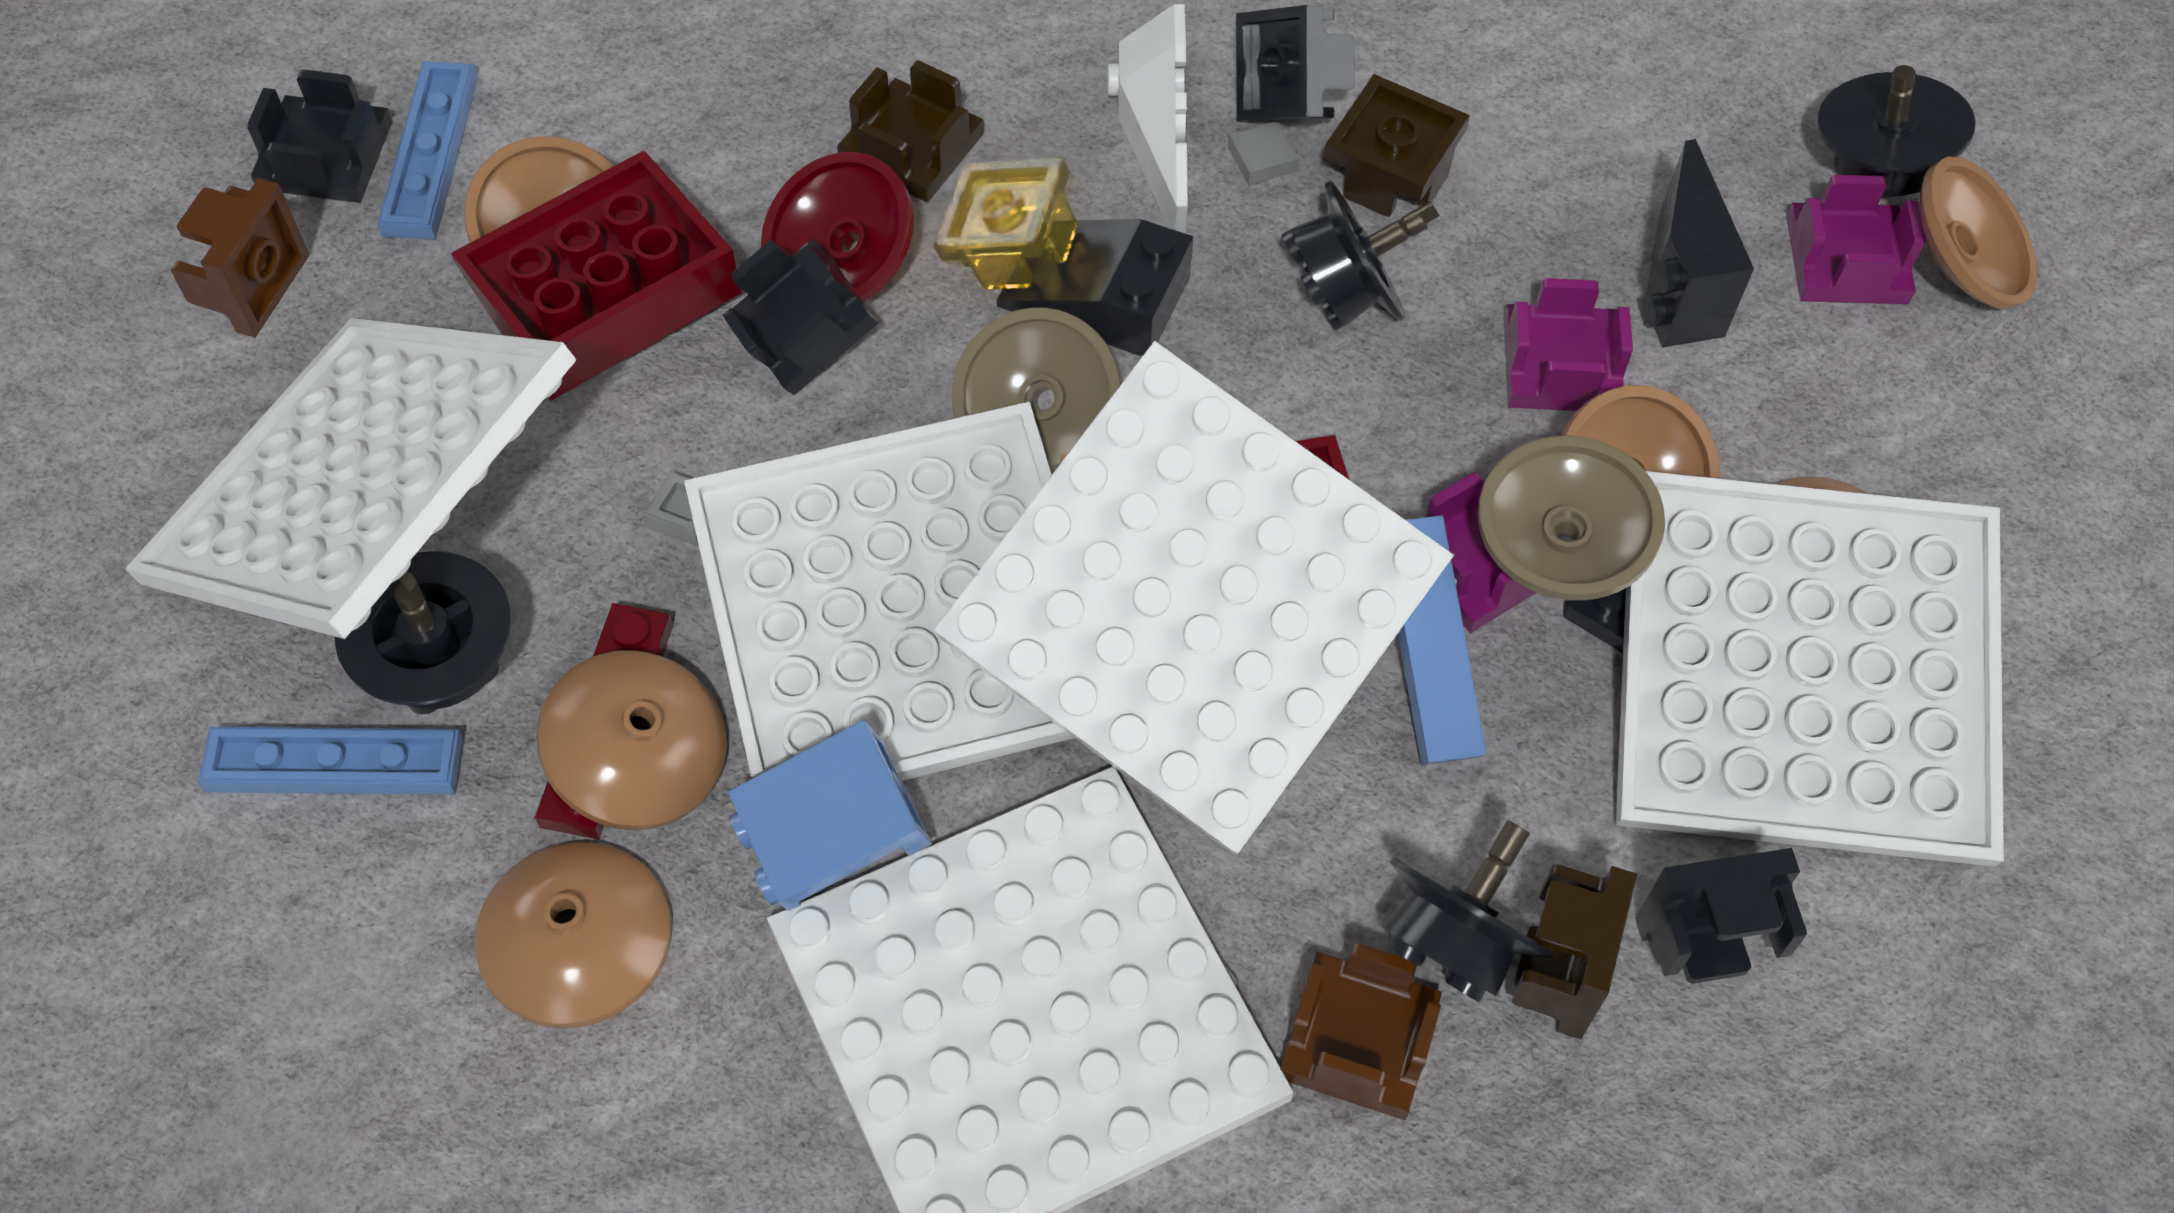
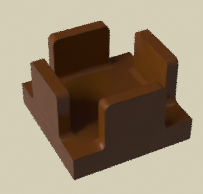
M258 178L250 191L229 185L225 192L211 188H203L177 224V229L182 237L210 245L211 248L201 261L203 268L178 260L171 268V273L186 301L193 305L225 314L236 332L256 338L310 254L279 184Z
M1353 944L1348 960H1342L1316 951L1280 1070L1290 1083L1406 1120L1417 1082L1427 1060L1441 1009L1439 1002L1442 991L1413 982L1417 965L1406 958L1362 944Z

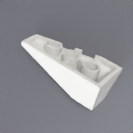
M1174 4L1119 41L1118 64H1108V96H1118L1119 121L1167 227L1185 233L1188 208L1187 142H1185L1187 92H1184V66H1186L1185 4Z

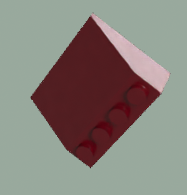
M645 150L451 253L453 261L502 335L563 342L576 358L574 364L562 377L560 387L551 396L547 397L550 401L742 294L741 288L731 278V273L737 269L733 249Z

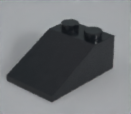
M1696 139L1685 141L1660 210L1648 286L1643 299L1644 319L1649 327H1654L1662 348L1725 337L1754 270Z
M1143 219L1040 220L997 298V307L1011 312L1027 308H1050L1069 313L1091 326L1105 340L1107 345L1143 356L1154 341L1158 343L1188 283L1191 270L1193 236Z

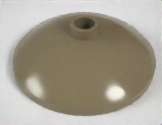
M1027 308L1013 311L985 326L972 339L958 362L952 385L954 419L1030 402L1051 474H1053L1060 465L1061 455L1068 454L1122 384L1120 370L1105 340L1081 319L1069 313L1050 308ZM1046 390H1052L1054 393L1053 405L1048 409L1041 410L1038 406L1040 394Z
M1555 436L1526 443L1507 454L1498 462L1486 479L1482 489L1478 509V522L1482 540L1490 556L1514 581L1548 597L1564 600H1590L1606 597L1627 588L1648 570L1656 558L1663 540L1665 513L1661 496L1653 480L1627 454L1597 440L1576 436ZM1568 534L1574 541L1566 542L1558 539L1556 535Z

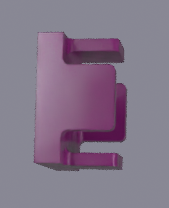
M1834 175L1830 177L1821 199L1807 198L1805 203L1792 202L1786 219L1800 301L1909 304L1916 292L1912 269L1925 244L1918 201L1905 200L1901 210L1899 205H1878L1886 189L1884 177Z
M1546 278L1542 281L1535 304L1528 305V302L1516 301L1515 304H1507L1503 318L1508 408L1577 411L1593 397L1611 389L1623 387L1624 374L1633 352L1630 307L1617 306V309L1594 308L1599 294V284L1597 281Z
M1473 472L1434 495L1430 499L1426 517L1443 515L1449 551L1454 555L1451 562L1454 578L1457 580L1456 589L1462 622L1469 633H1472L1536 594V592L1522 586L1509 577L1495 563L1484 545L1478 522V509L1484 480L1477 472Z

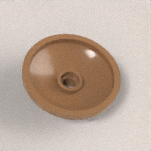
M530 137L504 146L481 165L469 186L464 214L469 243L613 167L612 164L593 149L573 140L560 137Z
M1950 156L1932 165L1925 174L1920 191V214L1925 242L1933 262L1952 283L1983 304L1998 309H2012L2028 301L2033 295L2037 283L2036 258L2027 229L2007 194L1987 172L1967 159Z
M1628 385L1603 392L1590 399L1576 411L1561 435L1584 437L1606 443L1627 454L1645 471L1721 479L1718 451L1704 421L1686 402L1660 388L1645 385Z
M614 651L599 654L571 668L558 680L548 694L540 713L536 734L537 751L542 770L559 797L582 816L599 824L624 830L658 828L678 821L691 813L706 799L715 786L724 766L727 748L726 729L721 711L705 685L690 671L674 661L641 651ZM641 716L649 722L651 728L648 730H638L632 726L630 718Z
M572 842L559 844L526 857L506 872L492 888L481 908L476 924L474 940L476 960L489 990L513 1014L526 1021L547 1027L576 1028L602 1022L624 1011L634 1004L654 983L666 961L670 948L672 933L671 914L659 882L651 871L632 855L615 847L599 843ZM566 909L576 911V915L571 921L563 924L555 922L556 916L561 911Z

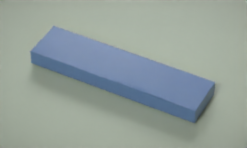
M422 61L377 224L383 237L436 240L478 79L474 64Z
M1443 515L1406 519L1411 525L1449 551ZM1450 560L1398 632L1421 766L1474 759L1487 755L1453 567Z
M210 727L198 784L204 792L455 795L463 737L459 729Z

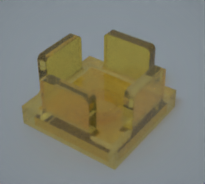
M1063 157L964 164L933 246L942 261L961 260L965 267H971L980 285L985 289L1030 287L1034 275L1024 258L1042 257L1045 248L1053 263H1065L1078 223L1064 195L1070 171Z

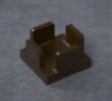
M916 60L910 67L911 85L897 78H894L888 85L887 71L876 67L849 100L851 129L837 145L838 153L859 152L878 158L898 174L910 195L928 203L983 136L984 119L969 113L968 109L961 106L960 81L952 75Z
M1373 74L1327 141L1323 159L1332 162L1331 167L1340 171L1343 168L1346 169L1347 174L1343 196L1346 199L1381 215L1390 217L1396 208L1399 192L1418 200L1417 205L1419 206L1433 201L1448 178L1455 148L1467 130L1470 115Z
M1559 864L1551 866L1539 899L1544 901L1539 925L1531 926L1526 936L1549 949L1554 954L1551 959L1521 954L1514 978L1516 986L1512 998L1514 1005L1558 1019L1556 1032L1582 1039L1610 991L1637 873L1611 866L1606 877H1597Z

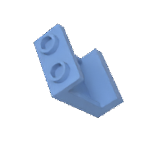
M864 719L728 791L737 811L729 816L733 830L745 849L754 848L762 866L755 870L754 874L763 895L771 905L778 903L789 911L801 906V903L804 902L803 899L899 848H902L911 856L932 844L881 737Z

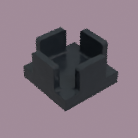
M1300 5L1236 13L1237 121L1334 118V107H1323L1324 90H1351L1355 86L1354 36L1351 34H1327L1323 31V22L1334 20V9H1324L1323 5Z
M302 69L298 74L297 82L303 97L285 95L282 103L275 89L263 88L247 125L258 151V159L251 173L253 182L255 183L258 178L278 183L282 192L286 194L361 203L392 125L388 108L371 106L370 101L360 100L352 78L345 74Z
M814 238L810 242H806L793 255H790L772 240L763 245L731 273V278L735 284L748 295L722 315L745 350L766 365L773 372L781 386L792 395L797 394L879 324L826 249Z
M1787 848L1664 867L1635 917L1642 942L1653 940L1663 975L1679 974L1683 968L1686 980L1691 984L1744 976L1751 969V962L1743 937L1762 934L1769 935L1777 958L1791 956L1807 935V930L1792 889V883L1800 873L1793 849Z

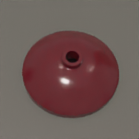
M839 152L826 155L802 167L779 190L764 220L761 247L772 240L790 255H793L806 242H810L814 238L826 249L864 302L879 292L892 279L907 255L914 229V210L911 196L898 174L876 157L859 152ZM858 241L856 246L850 250L852 244Z

